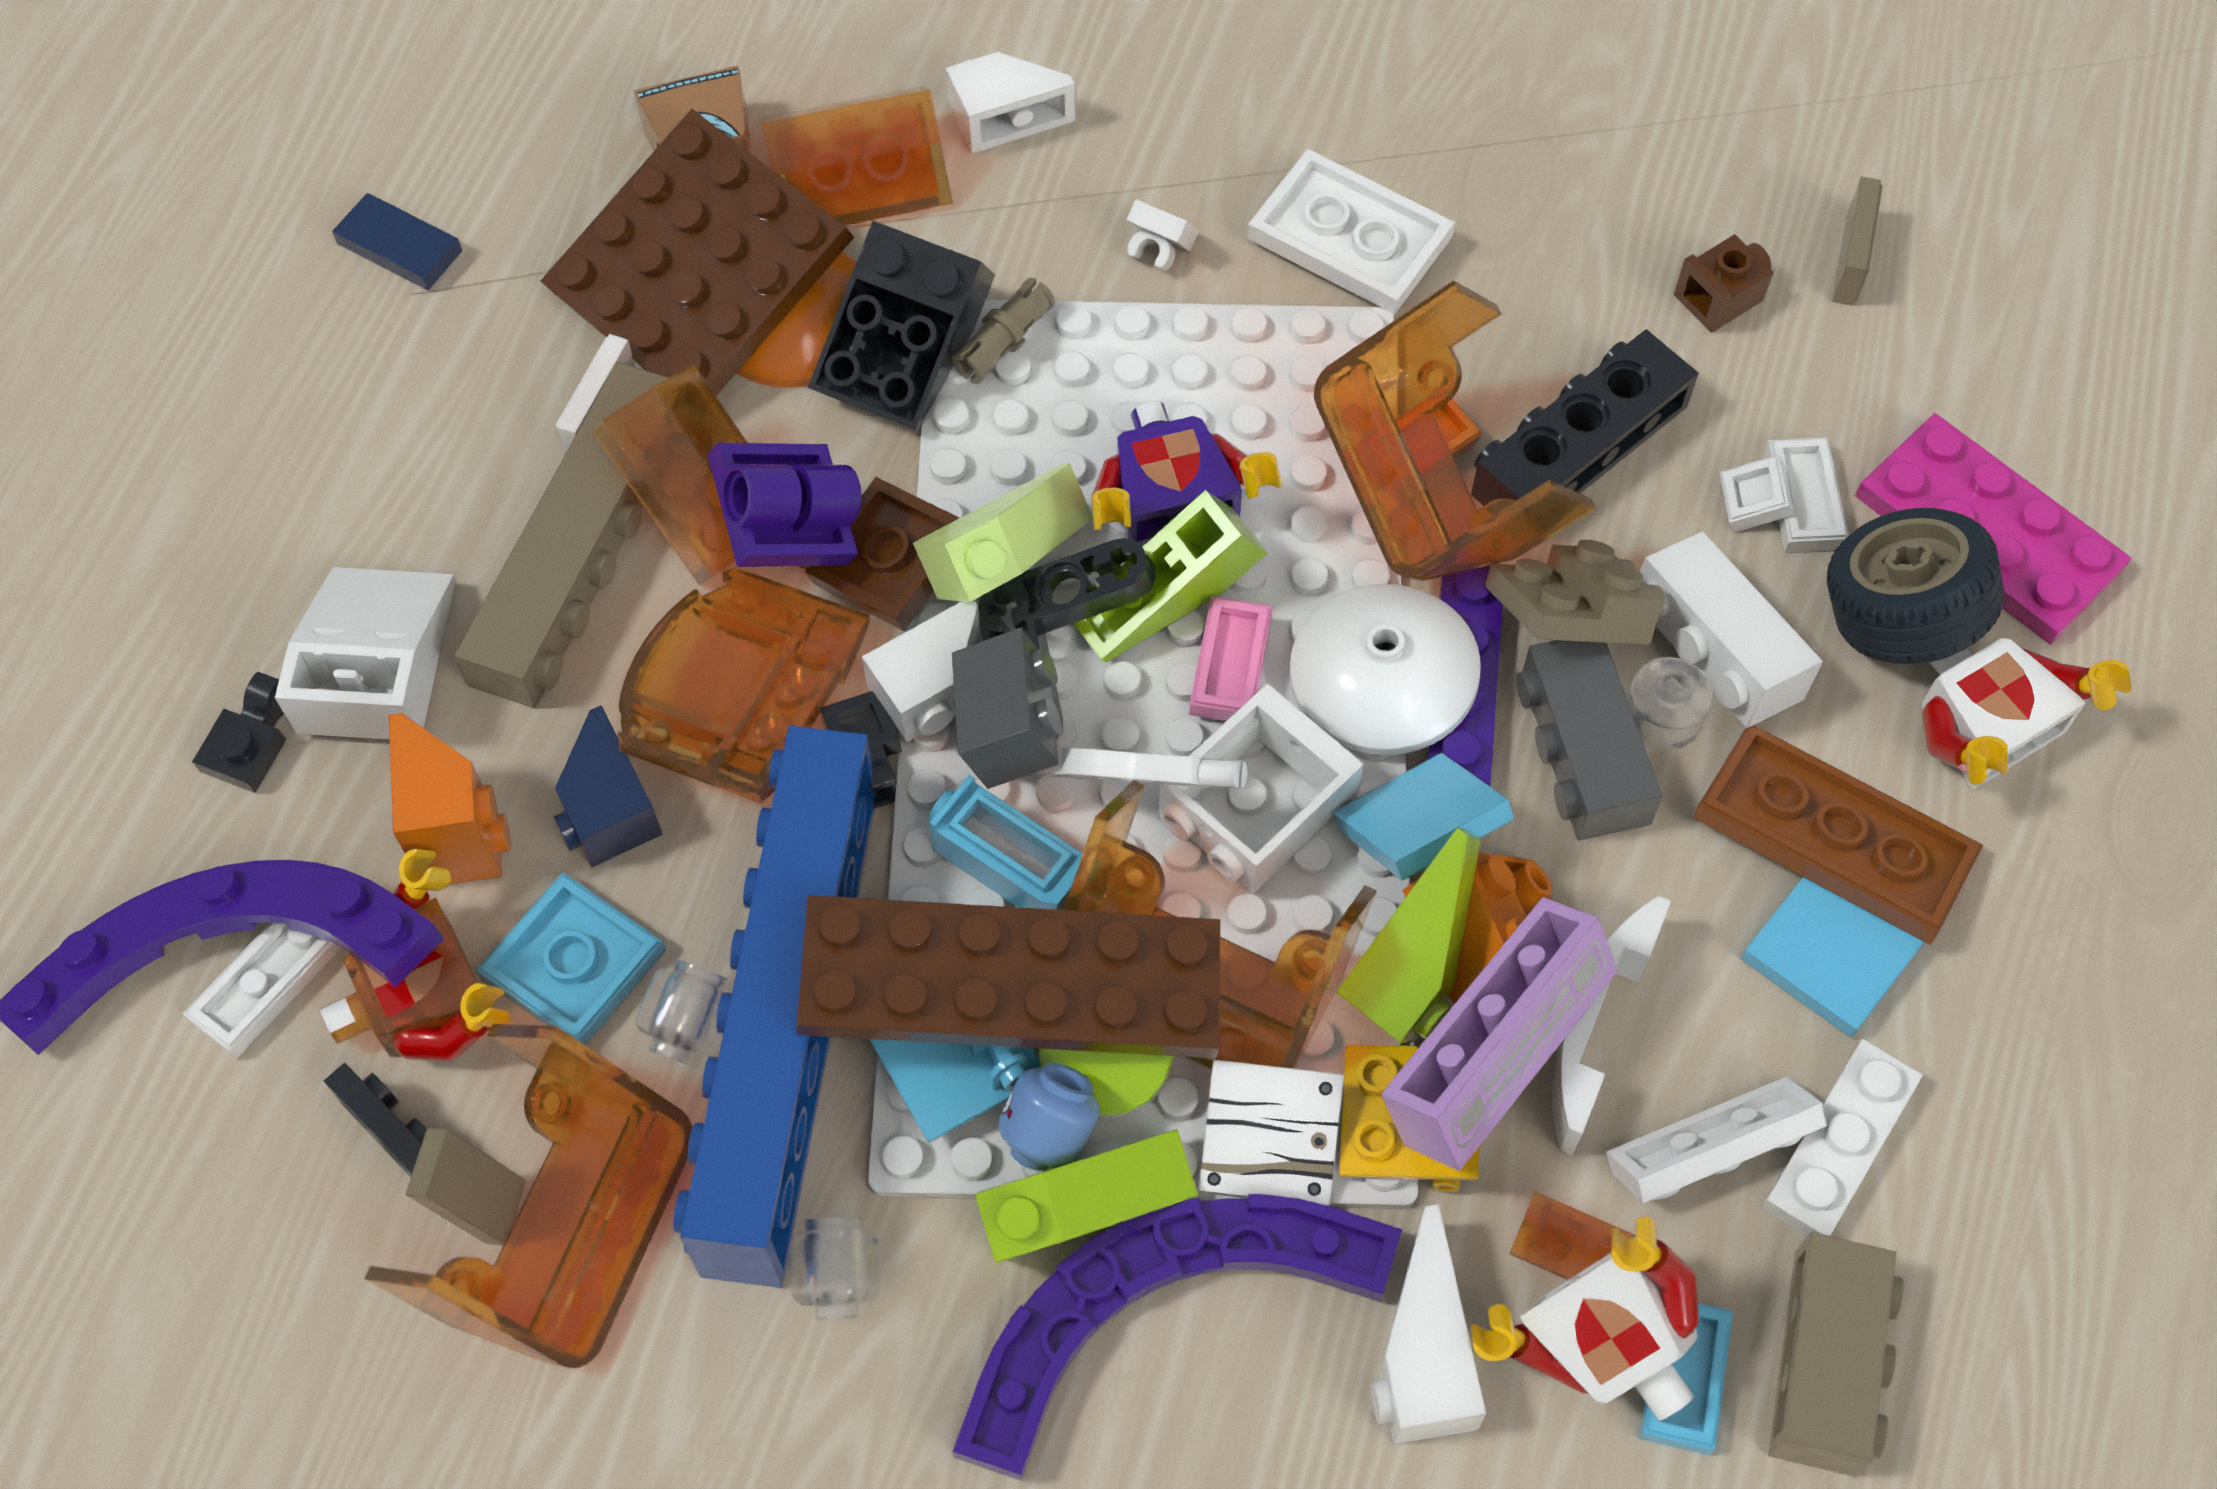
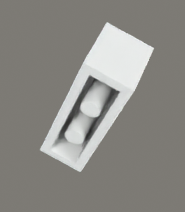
M1703 531L1645 557L1640 569L1643 581L1647 584L1659 585L1665 596L1664 612L1660 620L1657 621L1656 627L1675 647L1679 657L1685 663L1690 664L1710 686L1719 702L1724 707L1730 709L1746 728L1805 699L1823 663L1822 659Z

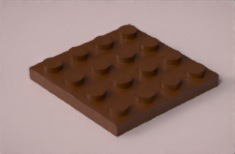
M691 109L540 282L603 336L608 337L611 334L627 339L632 352L631 358L645 371L682 382L685 392L682 401L700 415L855 237L841 222L698 112Z

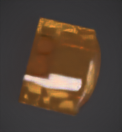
M734 567L722 573L723 581L727 584L726 586L703 596L697 589H694L662 617L643 641L629 667L620 694L619 712L621 713L622 733L617 731L619 751L762 803L775 792V788H771L769 785V769L774 749H784L789 726L811 728L820 714L819 708L825 706L838 683L844 684L870 623V615Z

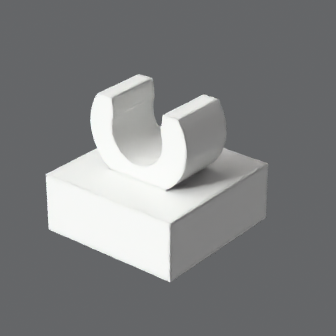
M1135 199L1126 221L1140 230L1129 241L1128 255L1140 260L1147 245L1158 243L1160 252L1154 266L1165 272L1172 266L1175 259L1173 245L1190 252L1199 233V230L1188 221Z

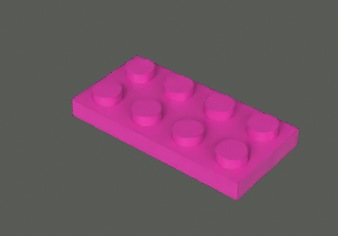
M1937 413L1930 416L1860 483L1855 497L1880 516L1912 508H1938L1966 515V517H1970L1980 523L1989 532L1998 551L2005 591L2002 609L2050 645L2125 570L2132 559L2124 551Z

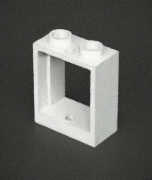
M1268 683L1189 756L1203 759L1236 761L1257 740H1260L1320 791L1311 802L1257 853H1254L1194 800L1207 787L1160 784L1159 790L1160 818L1168 830L1180 840L1187 841L1190 838L1207 853L1209 863L1221 877L1231 883H1235L1238 880L1253 894L1334 817L1333 812L1348 804L1359 793L1364 766L1359 759Z

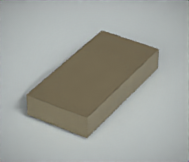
M1863 176L1859 180L1846 216L1832 302L1852 306L1853 302L1857 301L1870 268L1883 188L1881 180Z
M427 1128L406 1196L485 1244L506 1245L526 1180L449 1129Z

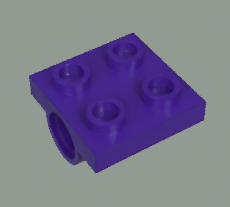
M717 443L708 453L737 567L847 565L858 555L850 526L857 519L861 507L860 481L857 473L851 466L833 465L827 444Z

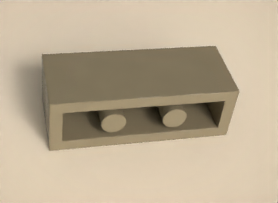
M1810 1232L1795 1251L1768 1456L1855 1477L1873 1461V1458L1880 1459L1888 1433V1418L1886 1415L1878 1414L1881 1387H1889L1896 1362L1895 1346L1886 1344L1889 1319H1896L1901 1307L1904 1290L1903 1278L1894 1276L1897 1251L1815 1232Z

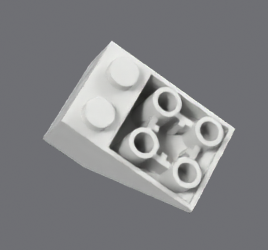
M333 567L288 642L275 695L277 703L296 734L389 740V715L403 713L424 728L456 581L454 574Z

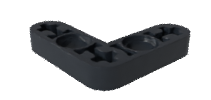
M1120 538L1025 571L980 597L977 605L982 641L1011 631L1001 617L1007 613L1006 605L1015 602L1017 606L1011 610L1015 629L1022 627L1037 649L1045 648L1049 652L1045 633L1135 602L1144 597L1153 587L1156 579V567L1139 543L1132 539ZM1131 561L1133 565L1128 567V577L1118 580L1116 576L1121 574V564ZM1096 571L1099 574V577L1095 579L1100 585V589L1097 588L1095 581L1091 577L1092 572ZM1071 578L1080 580V590L1073 600L1065 604L1053 603V592L1059 583ZM1054 685L1051 686L1052 700L1059 712L1063 727L1057 687Z

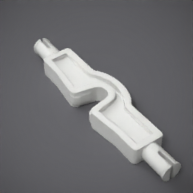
M1057 748L1059 765L1030 774L1090 780L1109 778L1147 784L1209 788L1211 786L1242 789L1247 781L1248 770L1246 763L1241 760L1226 761L1193 756L1084 748Z

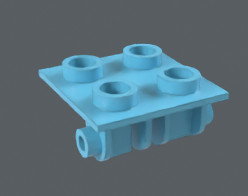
M869 1039L928 1143L1006 1102L1017 1080L1024 1071L1037 1067L1041 1068L1040 1061L1032 1048Z

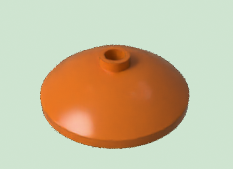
M842 251L736 374L752 382L772 387L784 388L809 385L857 261Z

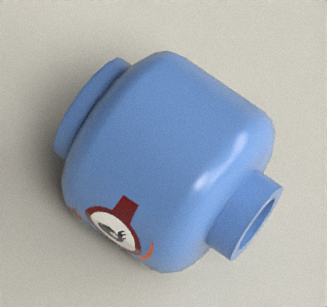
M1051 1062L1045 1064L1043 1068L1037 1067L1024 1071L1019 1077L998 1121L1001 1137L1011 1148L1010 1153L1018 1163L1032 1170L1044 1171L1048 1167H1060L1078 1160L1101 1112L1098 1100L1092 1093L1094 1090L1093 1085L1086 1076L1069 1066Z

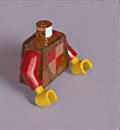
M412 849L403 855L398 868L399 877L402 882H400L393 894L434 924L444 937V940L396 987L392 986L354 955L348 953L343 961L356 992L320 1008L325 1024L337 1045L373 1029L377 1039L390 1057L403 1056L408 1060L452 1062L484 1036L488 1030L492 1028L501 1030L510 1024L511 1017L509 1011L492 1007L495 1000L504 995V989L477 982L455 931L437 898L429 900L427 890H444L451 882V874L447 868L430 867L428 869V866L436 857L435 851Z

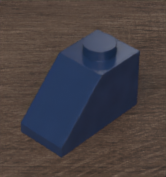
M602 705L591 709L555 787L565 811L553 817L569 851L582 846L591 867H594L663 834L653 806Z

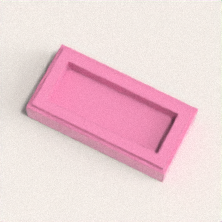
M1211 596L1190 701L1189 715L1227 721L1258 692L1273 606Z

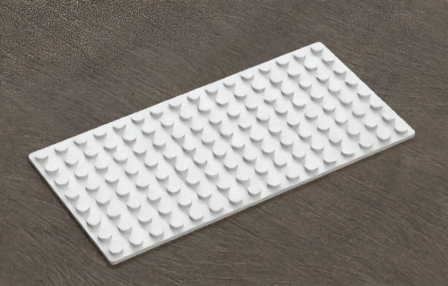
M985 300L975 329L967 342L984 325L982 323L983 317L992 309H1000L1008 300ZM1055 301V305L1023 337L1025 338V343L1016 352L1009 351L1001 358L979 384L972 383L970 379L975 371L965 379L955 367L952 368L922 422L917 497L960 518L1063 463L1071 464L1093 516L1091 496L1105 460L1117 455V436L1122 432L1135 429L1131 419L1132 411L1135 407L1148 401L1162 402L1165 405L1170 421L1190 416L1201 418L1210 433L1221 435L1248 456L1260 452H1268L1276 456L1282 487L1276 489L1273 485L1258 487L1259 495L1252 499L1247 498L1245 488L1241 487L1240 518L1268 553L1224 593L1218 596L1219 598L1273 606L1258 692L1268 683L1300 710L1291 685L1290 659L1297 634L1309 616L1329 599L1348 590L1374 584L1401 585L1399 495L1393 499L1355 455L1364 441L1397 421L1394 315L1381 307ZM1092 519L1026 571L1111 540L1125 538L1124 524L1117 521L1112 523L1106 522L1102 524V530H1094ZM1095 571L1091 573V577L1098 587L1099 584L1095 578L1099 577V574ZM1071 578L1059 583L1053 592V603L1065 604L1073 600L1080 590V580ZM933 591L908 625L907 631L961 601L939 600ZM980 597L975 599V602L977 604L980 600ZM1210 601L1108 662L1100 660L1074 623L1045 633L1049 653L1057 671L1058 682L1056 687L1063 717V732L1056 740L1057 748H1084L1189 756L1226 721L1189 715L1190 701ZM1015 602L1006 605L1007 613L1001 617L1011 631L1015 630L1011 617V610L1017 606ZM1385 642L1379 643L1375 647L1381 651H1390L1396 646ZM956 715L944 729L935 734L927 736L922 734L905 743L900 735L902 752L898 753L888 900L1016 907L933 851L929 826L930 812L944 792L949 789L956 791L963 781L971 775L975 778V783L1078 851L1097 855V887L1090 896L1078 888L1066 902V910L1220 919V1032L1217 1057L1175 1056L1172 1070L1169 1071L1167 1080L1153 1100L1126 1114L1099 1117L1078 1160L1178 1129L1198 1196L1194 1198H1199L1200 1202L1225 1198H1248V1196L1199 1191L1213 1060L1344 1074L1346 1045L1414 1046V1042H1398L1336 993L1405 899L1402 890L1409 886V878L1401 881L1340 832L1334 817L1253 894L1238 880L1235 883H1231L1221 877L1209 863L1207 853L1190 838L1187 841L1180 840L1168 830L1160 818V784L1136 783L1109 778L1090 780L1027 775L987 789L958 754ZM1257 740L1237 759L1244 761L1248 770L1247 781L1242 789L1211 786V788L1207 787L1194 799L1254 853H1257L1320 793L1316 787L1260 740ZM1346 748L1364 764L1359 793L1350 802L1406 772V753L1374 755ZM974 818L965 826L966 829L1041 879H1044L1050 871L1049 868ZM1032 1048L1038 1060L1040 1061L1039 1049ZM877 1054L868 1175L869 1186L874 1194L892 1197L976 1199L974 1194L981 1190L1041 1171L1029 1169L1018 1163L1010 1153L1011 1148L1001 1137L998 1121L1007 1101L928 1143ZM1342 1088L1330 1206L1336 1208L1408 1209L1412 1207L1418 1195L1417 1179L1339 1176L1343 1108Z

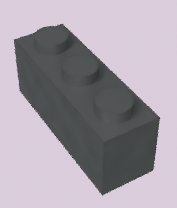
M1555 640L1529 646L1523 670L1516 675L1517 691L1522 706L1525 709L1532 708L1538 724L1535 729L1536 747L1541 761L1544 764L1551 763L1557 779L1554 785V797L1561 818L1563 820H1571L1578 841L1651 825L1663 796L1607 643Z

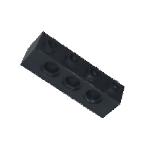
M1647 329L1628 344L1624 341L1618 342L1606 353L1600 366L1590 374L1585 376L1580 373L1573 377L1562 389L1557 400L1545 409L1541 406L1534 408L1524 417L1514 434L1503 442L1494 440L1481 451L1474 463L1476 473L1471 495L1515 535L1524 540L1688 407L1699 372ZM1532 462H1540L1544 465H1537Z

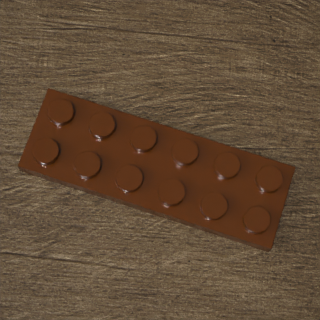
M808 895L797 1035L1200 1058L1217 1057L1220 1032V919Z

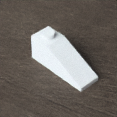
M1439 1204L1425 1206L1381 1364L1380 1380L1371 1381V1396L1376 1420L1379 1425L1389 1423L1393 1444L1478 1431L1486 1416Z

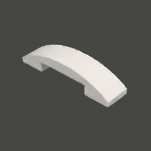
M1661 896L1654 898L1626 919L1607 940L1618 971L1616 974L1639 982L1654 948L1671 900ZM1611 980L1557 1047L1552 1077L1553 1124L1559 1151L1570 1156L1573 1155L1583 1134L1605 1073L1580 1064V1060Z

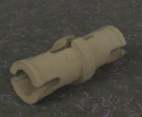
M1026 279L1016 293L1000 309H992L983 317L982 323L984 325L969 342L952 356L954 367L965 379L975 371L970 379L972 383L979 384L1001 358L1009 351L1016 352L1025 343V338L1023 337L1028 330L1055 305L1053 294L1042 282L1032 291V288L1037 284L1036 279Z

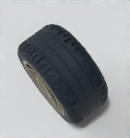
M1912 508L1877 517L1856 529L1840 543V546L1836 548L1835 553L1831 556L1827 569V587L1839 632L1845 641L1856 651L1883 662L1921 664L1953 656L1983 638L1992 629V626L1996 624L2003 608L2004 584L1998 551L1992 537L1974 519L1949 510Z

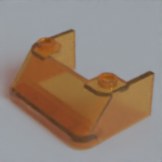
M1454 280L1329 364L1318 376L1314 387L1316 407L1386 563L1396 574L1416 581L1430 580L1489 566L1491 563L1498 564L1514 560L1596 510L1591 498L1551 480L1517 501L1507 498L1496 499L1482 508L1476 509L1432 413L1448 403L1456 395L1461 384L1462 369L1452 347L1502 313L1496 303Z
M1133 780L1095 816L1064 910L1174 916L1158 908L1165 888V876L1161 865L1147 851L1126 842L1145 788L1144 784ZM1364 885L1335 925L1331 936L1317 930H1302L1290 936L1281 947L1276 962L1220 937L1219 1051L1216 1058H1186L1211 1070L1213 1060L1297 1069L1345 974L1377 890Z
M492 1024L487 1037L537 1069L525 1094L524 1112L530 1127L553 1143L507 1237L505 1245H503L494 1266L480 1258L460 1256L446 1262L435 1276L370 1266L364 1279L445 1325L551 1365L579 1368L590 1363L598 1355L688 1161V1145L693 1127L689 1117L683 1110L559 1027L550 1025Z

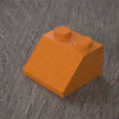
M403 713L390 714L389 741L393 834L404 853L412 849L435 851L436 857L430 863L428 869L430 867L447 868L451 874L450 884L502 877L501 853L511 851V835L506 814L497 813L496 797L492 785H482L471 761Z

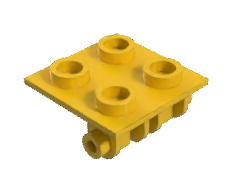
M1346 1045L1340 1177L1433 1179L1432 1188L1445 1193L1459 1191L1461 1180H1479L1480 1146L1460 1171L1404 1146L1382 1098L1381 1093L1420 1046Z

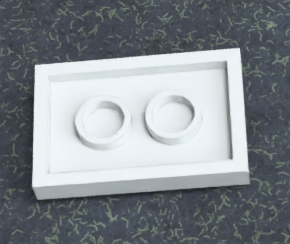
M1307 148L1248 223L1247 239L1396 314L1453 237L1455 222Z

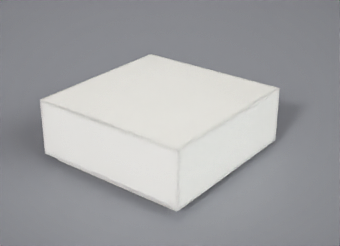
M1779 454L1719 472L1728 520L1734 532L1794 515L1785 467Z

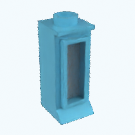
M971 775L963 781L956 791L949 789L944 792L930 812L929 826L933 851L1016 907L1066 910V902L1078 888L1090 896L1097 887V855L1078 851L975 783V778Z

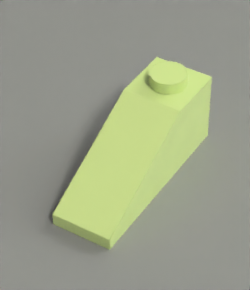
M1063 463L917 540L913 544L937 599L971 602L1025 572L1092 520L1093 516L1071 464Z

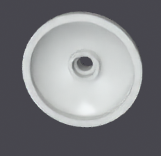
M1395 584L1361 586L1329 599L1317 608L1301 627L1294 641L1290 659L1292 690L1301 712L1343 747L1374 755L1409 753L1428 747L1443 739L1468 714L1476 698L1480 681L1481 665L1478 646L1474 635L1463 618L1452 607L1434 595L1413 587ZM1386 642L1392 643L1396 647L1390 651H1381L1375 646Z

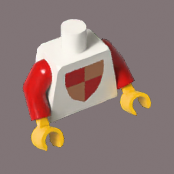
M2006 638L1996 640L1975 654L1967 648L1953 656L1929 662L1940 676L1935 679L1922 702V719L1927 750L1934 758L1958 768L1967 783L1975 790L2000 773L2001 775L2007 774L2008 768L2065 734L2086 704L2083 699L2091 697L2093 705L2099 710L2107 711L2117 704L2115 690L2124 693L2132 690L2129 669L2125 663L2118 660H2104L2094 664L2091 668L2062 664L2022 649L2011 639Z
M1642 1216L1636 1219V1236L1634 1238L1624 1236L1617 1227L1612 1228L1611 1252L1541 1296L1520 1316L1524 1324L1514 1326L1511 1311L1505 1305L1495 1304L1488 1309L1489 1324L1493 1330H1485L1478 1324L1470 1326L1475 1353L1480 1358L1487 1361H1500L1510 1357L1582 1394L1589 1393L1595 1401L1601 1404H1607L1635 1387L1658 1421H1661L1679 1411L1694 1398V1395L1672 1363L1684 1356L1698 1339L1696 1327L1699 1324L1696 1274L1663 1241L1656 1240V1224L1649 1216Z

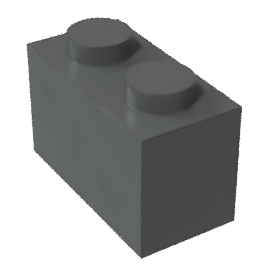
M1022 627L952 652L958 754L983 785L989 789L1059 765L1056 737L1062 735L1063 727L1059 712L1052 700L1051 686L1057 684L1058 676L1049 652L1045 648L1037 649Z

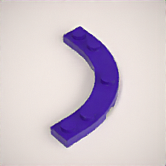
M257 860L217 866L159 885L124 902L100 916L82 930L69 935L55 951L40 962L0 999V1021L39 1055L110 989L134 972L165 956V945L195 933L204 940L228 933L256 930L258 922L282 923L291 931L320 937L340 946L394 987L411 973L444 940V937L434 924L394 894L370 879L342 868L317 862L297 860Z
M1249 1194L1248 1198H1225L1202 1202L1199 1201V1198H1193L1120 1222L1090 1239L1062 1260L1055 1267L1056 1271L1035 1290L1024 1306L1020 1305L1011 1316L993 1346L977 1382L952 1451L954 1458L1022 1481L1056 1387L1072 1360L1086 1342L1108 1320L1129 1304L1150 1292L1178 1280L1205 1273L1228 1270H1264L1287 1273L1314 1280L1381 1302L1402 1229L1335 1207L1299 1198L1267 1194Z

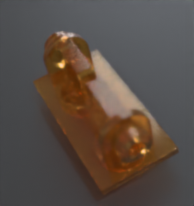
M1534 1192L1509 1255L1568 1280L1611 1252L1612 1228L1616 1226L1538 1192ZM1619 1228L1620 1232L1626 1237L1634 1238L1636 1236Z

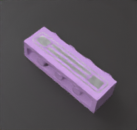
M1541 898L1381 1093L1404 1146L1457 1171L1463 1168L1618 972L1598 917L1553 900Z

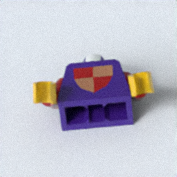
M1148 401L1135 407L1131 413L1135 429L1122 432L1117 436V455L1111 456L1102 465L1091 496L1094 530H1102V524L1106 522H1121L1124 524L1125 538L1135 540L1143 547L1205 490L1233 508L1240 517L1241 487L1245 488L1246 496L1249 499L1259 495L1258 487L1273 485L1276 489L1282 487L1277 458L1274 454L1268 452H1260L1248 456L1221 435L1210 433L1201 418L1190 416L1170 421L1165 405L1162 402Z

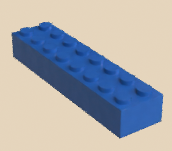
M789 726L784 749L775 748L771 757L769 785L771 788H775L772 807H763L758 818L756 843L758 847H763L759 868L750 867L745 878L743 904L745 908H750L746 929H736L731 943L730 968L737 970L732 993L723 992L718 1004L716 1030L717 1033L723 1034L719 1056H709L703 1074L702 1095L703 1098L709 1099L705 1122L694 1123L689 1139L688 1163L689 1165H695L690 1191L681 1190L679 1192L674 1209V1233L681 1234L680 1238L684 1244V1252L689 1254L700 1278L783 1288L831 1037L797 1035L808 895L858 898L875 811L872 798L875 799L876 791L872 792L870 786L874 769L866 734Z

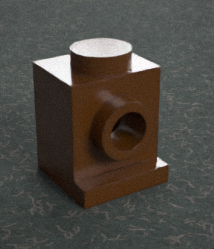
M1734 234L1698 257L1692 254L1685 258L1673 295L1712 333L1764 301L1774 273L1771 270L1770 257L1761 245L1757 243L1746 245Z

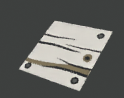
M1213 1060L1199 1191L1242 1196L1267 1194L1299 1198L1330 1206L1344 1074Z

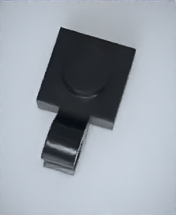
M256 672L245 690L241 714L227 709L222 710L192 761L201 773L256 793L286 741L281 731L274 727L284 714L275 699L279 679Z
M870 691L819 708L825 730L867 735L874 769L872 783H870L872 792L876 791L875 799L872 798L874 807L876 809L894 803L896 795L894 785L897 784L887 757L902 752L901 742L891 716L874 692Z

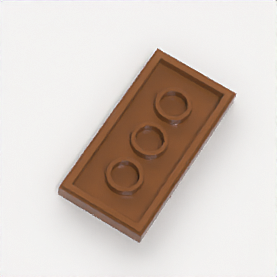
M1755 725L1744 729L1692 817L1929 945L1932 944L1939 933L1983 847V844Z

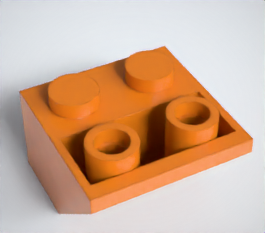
M1483 852L1478 853L1455 986L1449 994L1453 1005L1541 898L1553 900L1551 897L1552 884L1550 879L1533 859ZM1419 879L1402 890L1405 898Z

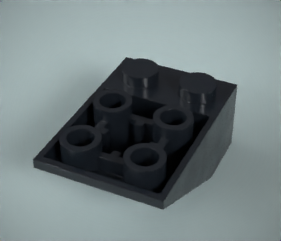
M872 221L808 388L918 431L954 367L952 356L967 343L975 329L995 274L979 260Z

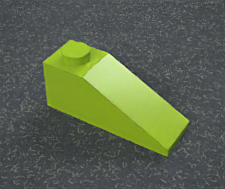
M1205 490L1143 546L1156 567V579L1151 590L1135 602L1075 622L1074 625L1100 660L1108 662L1210 601L1211 596L1218 597L1268 552L1233 508ZM1126 561L1121 566V574L1116 576L1118 580L1128 577V567L1133 565L1131 561Z
M1458 827L1336 991L1337 994L1400 1043L1414 1042L1419 1035L1426 1040L1451 1009L1444 1001L1455 986L1481 841L1472 832Z
M1178 1129L1079 1159L1060 1167H1054L987 1188L974 1195L994 1261L997 1263L1198 1196Z

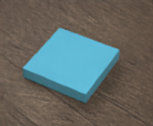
M1443 753L1333 812L1339 831L1401 881L1429 867L1457 827L1468 830L1478 838H1481L1514 819L1509 800Z
M562 872L476 969V972L481 980L490 986L504 989V996L581 1051L663 955L666 948L662 940Z
M1803 877L1748 945L1740 959L1852 1038L1925 942Z

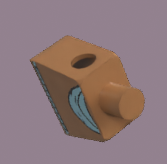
M738 65L634 90L644 134L654 151L691 109H694L751 153L747 107Z

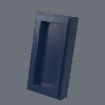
M368 192L332 231L338 245L426 290L431 288L463 251L459 239Z

